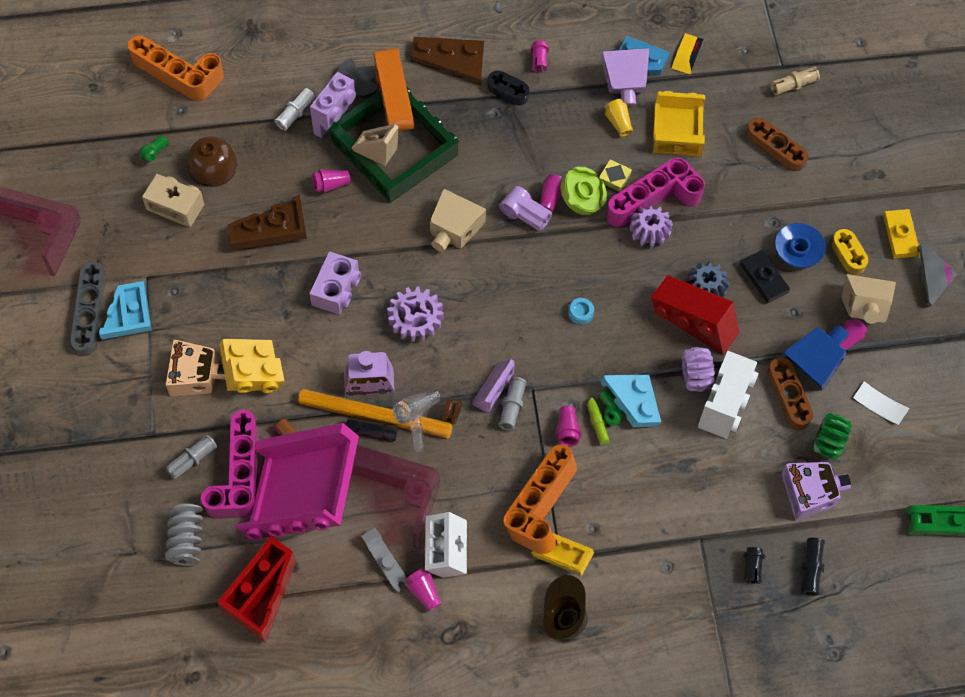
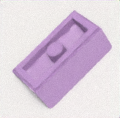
M512 359L495 365L472 401L473 406L486 413L490 412L514 374L515 363Z

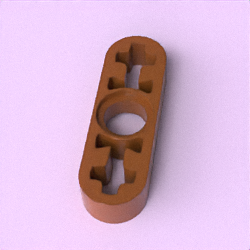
M754 118L749 122L746 134L753 143L792 171L804 169L808 160V152L802 146L763 118ZM759 128L762 129V131H758V132H755V131H754V129H755V130H758ZM778 140L783 143L784 147L774 148L771 142ZM797 156L801 158L800 160L797 159L796 161L792 159V157L796 158Z
M775 358L769 366L768 376L788 424L797 430L806 429L813 419V411L793 364L787 358ZM777 366H779L781 370H786L784 373L785 381L783 383L782 373L780 371H775ZM785 388H792L797 392V397L789 399L784 395L783 390ZM797 410L800 415H805L803 421L800 418H795Z

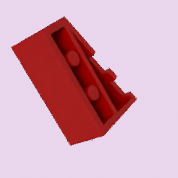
M669 275L666 276L651 296L654 311L657 315L665 318L722 355L725 354L740 333L733 301Z
M270 536L217 602L222 613L265 644L296 564L293 551Z

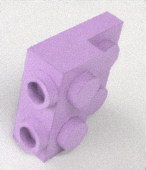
M337 72L311 104L313 132L316 136L323 138L333 122H337L341 115L347 111L348 106L354 101L356 92L353 79Z

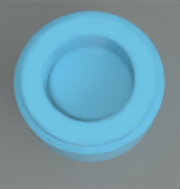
M577 298L570 303L568 316L572 322L584 325L592 320L594 306L591 301L585 298Z

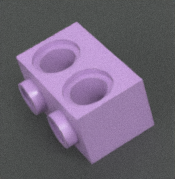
M329 251L310 291L311 305L340 315L343 307H348L351 301L352 293L350 292L353 285L357 286L360 281L361 271H359L358 261ZM339 272H347V273L344 274V275H338V274H337V273H339ZM329 293H337V295L332 297L327 296Z

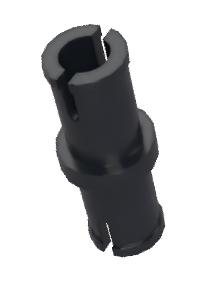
M811 537L807 539L806 559L802 562L804 576L801 593L808 596H818L820 594L821 572H824L825 567L822 563L825 540Z

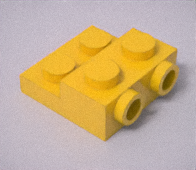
M222 339L219 346L227 391H237L239 393H248L250 391L273 393L278 391L284 383V376L280 358H275L272 340Z

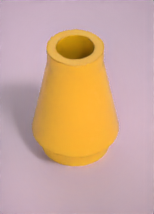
M622 99L609 102L604 107L606 111L605 116L617 130L620 137L628 136L633 132L627 104L623 103Z

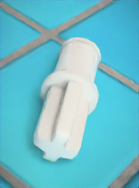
M305 88L293 102L289 101L285 110L274 120L275 124L280 129L286 131L298 117L303 116L302 111L315 98V94L310 89Z

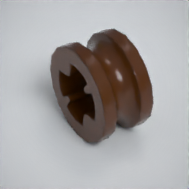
M448 398L443 411L442 421L450 420L455 425L460 414L462 402L454 403L452 399Z

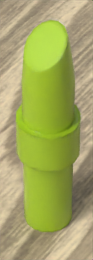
M592 397L587 403L591 417L590 421L595 429L599 444L606 445L610 440L605 428V421L595 399Z

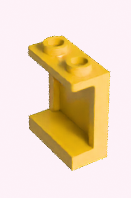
M671 91L657 92L654 104L653 154L702 156L705 144V135H703L705 95L674 93Z

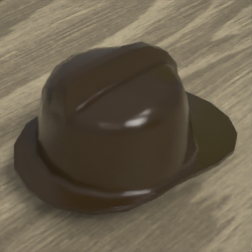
M564 575L556 578L546 590L543 627L546 634L553 639L574 641L585 630L588 623L586 592L581 580L571 575Z

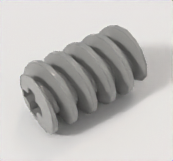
M179 504L169 509L168 515L170 518L167 525L170 529L167 531L169 539L166 542V547L169 550L165 552V558L168 561L184 566L200 564L201 560L193 557V555L201 553V549L194 547V544H200L202 539L194 536V534L203 531L202 527L195 525L203 522V517L196 515V513L204 511L202 507L194 504Z

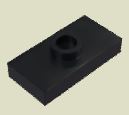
M763 250L741 260V267L767 304L789 293L790 287Z

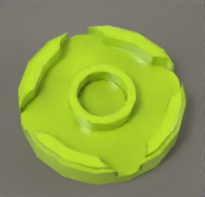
M577 166L563 176L560 185L561 194L566 204L574 212L581 215L596 213L604 206L607 198L604 182L596 177L598 175L596 172L587 167Z

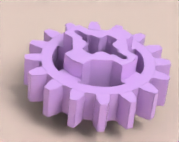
M408 287L404 295L397 292V300L391 299V307L387 309L389 325L393 326V332L396 334L401 331V339H405L407 335L411 336L412 342L415 341L416 336H420L421 340L424 341L425 334L427 333L433 337L434 328L440 329L441 320L444 318L442 312L443 305L442 303H437L438 296L433 295L430 297V290L426 289L422 293L420 292V287H416L415 292H411ZM427 305L431 308L433 315L430 314V310L426 309ZM398 314H401V318L404 319V323L400 320Z

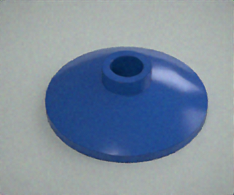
M789 224L779 231L775 239V249L780 259L795 268L812 267L818 264L825 254L826 244L822 234L807 224Z

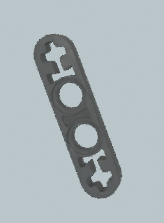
M95 261L85 263L80 270L70 338L71 346L79 356L92 354L97 346L106 274L102 265ZM93 271H97L98 274H94L93 278L94 284H91V279L89 275H91ZM95 292L97 296L93 301L86 302L83 300L86 293ZM92 315L94 319L90 324L83 325L80 323V319L83 316ZM82 332L86 333L85 336L88 343L84 344V347L79 345V343L83 342Z

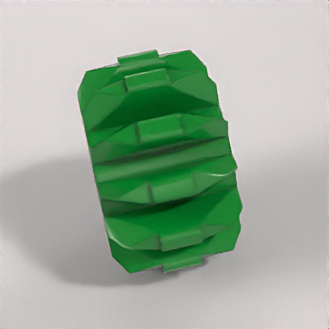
M826 414L816 433L813 450L827 459L836 460L839 458L849 439L852 427L851 421L838 414Z

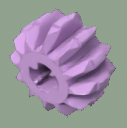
M651 204L647 207V210L640 206L638 212L632 215L629 226L630 232L633 233V240L640 239L641 246L649 243L651 249L655 243L661 246L664 240L668 239L671 235L670 229H672L673 224L672 220H669V213H661V206L656 210L652 208Z
M694 347L685 350L682 356V374L686 388L697 392L712 389L715 382L713 357L709 349Z

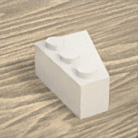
M727 351L697 428L725 439L728 438L730 431L736 432L742 418L737 416L739 408L745 410L750 397L749 394H746L748 386L754 387L759 374L754 371L757 364L756 361Z

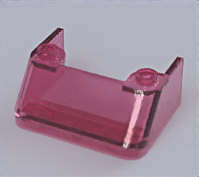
M0 187L1 215L34 223L41 233L50 236L41 257L50 275L56 276L80 225L81 217L78 210L71 205Z
M357 445L351 476L355 474L404 489L406 502L411 506L420 508L412 531L413 547L419 548L426 528V516L431 514L440 488V475L438 471L426 465Z

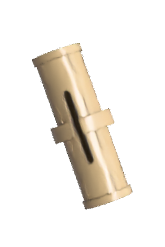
M813 66L804 71L791 72L784 78L771 81V91L777 96L793 89L795 91L799 90L801 86L819 81V70H816L817 67Z

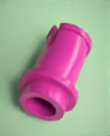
M537 40L530 47V51L533 53L532 70L542 73V67L544 72L547 70L549 47L545 41Z

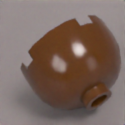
M214 136L204 137L191 146L187 154V167L192 179L199 185L211 184L212 187H218L226 184L235 175L236 155L231 145L225 140Z

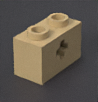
M156 174L142 196L146 210L189 228L205 205L202 193L198 188L193 185L186 186L179 183L173 177H164Z

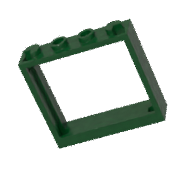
M408 87L407 91L412 115L442 146L395 179L391 180L373 160L354 152L352 147L355 141L347 133L384 108L381 91H378L341 116L328 129L329 140L389 203H392L458 156V138L454 133L448 132L443 127L438 117H433L428 112L427 107L422 101H417L412 96Z

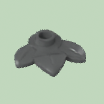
M347 59L338 67L339 73L354 80L357 96L366 97L378 90V86L372 82L375 77L374 66L356 67L352 59Z

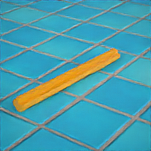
M302 389L298 395V403L309 407L443 438H450L452 433V424L440 420Z

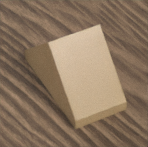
M396 124L363 131L352 149L354 152L386 166L397 150L399 127Z

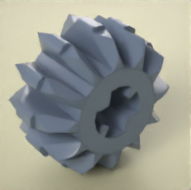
M710 261L707 262L706 266L699 262L696 268H691L685 281L723 298L726 296V290L730 285L727 279V271H720V264L713 267Z

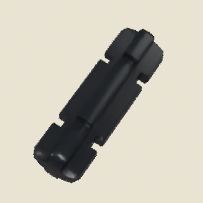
M351 417L346 422L348 428L356 434L359 432L361 436L377 439L385 437V440L394 442L398 435L397 426L387 424V427H385L383 423L367 420L359 422V419Z

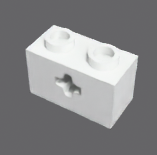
M451 512L426 516V571L442 578L467 574V520Z

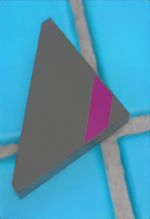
M922 242L917 246V250L920 252L922 286H925L927 300L925 305L930 307L958 273Z

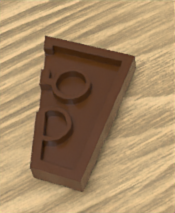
M429 37L413 38L412 62L435 70L443 69L452 72L455 77L462 78L464 76L472 79L473 83L481 85L484 41Z
M300 194L292 197V201L284 205L278 203L271 206V210L260 215L254 213L228 224L231 250L307 239Z

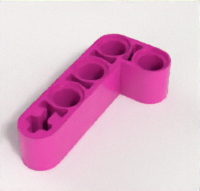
M673 158L614 195L608 203L607 221L612 226L621 227L631 221L632 215L638 212L640 206L647 210L650 204L653 207L673 193L684 205L694 207L701 202L705 182L687 161L682 158Z
M238 410L231 417L229 485L211 486L206 488L201 494V503L206 514L211 518H245L252 515L257 494L258 452L255 450L258 440V428L254 415L248 410ZM244 424H246V425H245L246 435L242 434V430H241V428H243ZM241 448H250L245 454L238 453ZM243 472L249 473V476L245 479L237 478ZM240 498L249 499L244 505L236 504ZM221 499L217 506H209L211 500Z

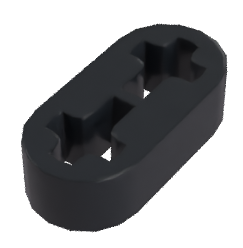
M493 71L489 74L487 79L489 92L514 105H523L528 102L530 90L525 82L503 71ZM519 91L523 92V94L519 93L518 96L515 95V93H518Z

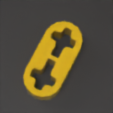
M847 229L838 230L831 242L832 249L848 273L852 275L863 273L868 264L866 252L852 231ZM839 240L848 241L847 246L844 242L840 243ZM852 258H853L854 261H856V262H857V261H860V262H861L860 265L858 266L857 263H851Z

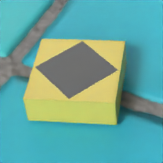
M610 159L599 180H602L606 186L621 192L631 175L632 169Z

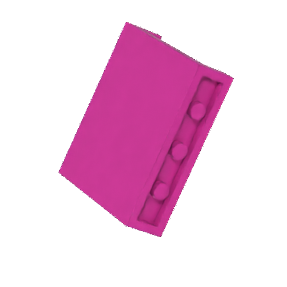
M344 423L257 440L255 450L265 457L250 522L238 523L236 528L246 534L245 536L248 539L259 541L270 536L282 537L285 534H303L310 530H326L328 527L340 526L359 436Z

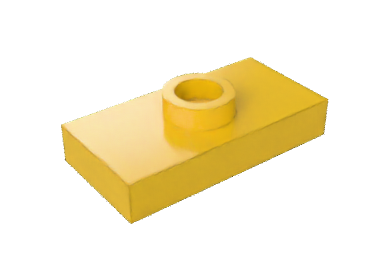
M910 210L885 211L883 218L893 259L918 257L920 252L917 250L918 241Z
M554 534L556 545L551 552L547 554L531 552L533 557L579 576L583 575L594 554L592 548Z

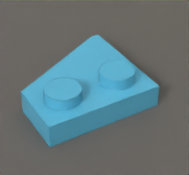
M144 281L117 286L114 301L107 311V320L104 327L100 328L99 331L102 340L152 331Z
M604 375L601 378V385L609 387L616 397L613 401L619 409L624 411L626 418L633 427H657L661 423L649 375Z

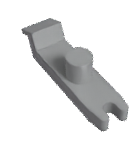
M373 528L363 534L361 538L366 543L370 554L392 588L397 593H400L399 584L403 583L407 587L408 583L405 580L407 577L383 542L380 533L376 528Z

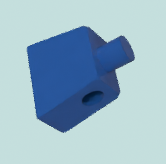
M839 324L828 335L821 328L817 327L788 348L784 354L788 360L823 390L847 355L840 344L849 336V333Z

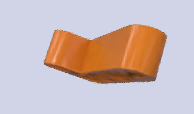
M134 36L128 42V49L133 64L191 100H204L224 78L221 59L214 53L203 55L194 65H191L144 36Z
M398 48L373 51L376 80L381 91L387 125L396 124L399 127L398 131L414 129L413 115Z
M556 445L548 452L504 516L503 522L511 539L539 554L551 552L556 545L554 534L549 523L544 518L577 471L574 455L567 445Z

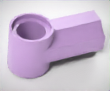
M514 186L499 204L500 210L511 219L518 217L538 231L543 230L552 217L550 210L532 200L530 194L520 186Z

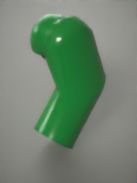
M160 135L153 142L141 147L139 151L141 159L147 162L154 161L157 154L168 146L169 142L164 136Z
M606 388L598 396L606 405L604 413L605 423L615 426L621 420L622 410L613 401L616 398L609 388Z

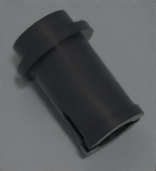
M748 547L743 554V557L746 558L743 581L749 583L751 580V584L762 583V562L766 555L763 554L762 548Z

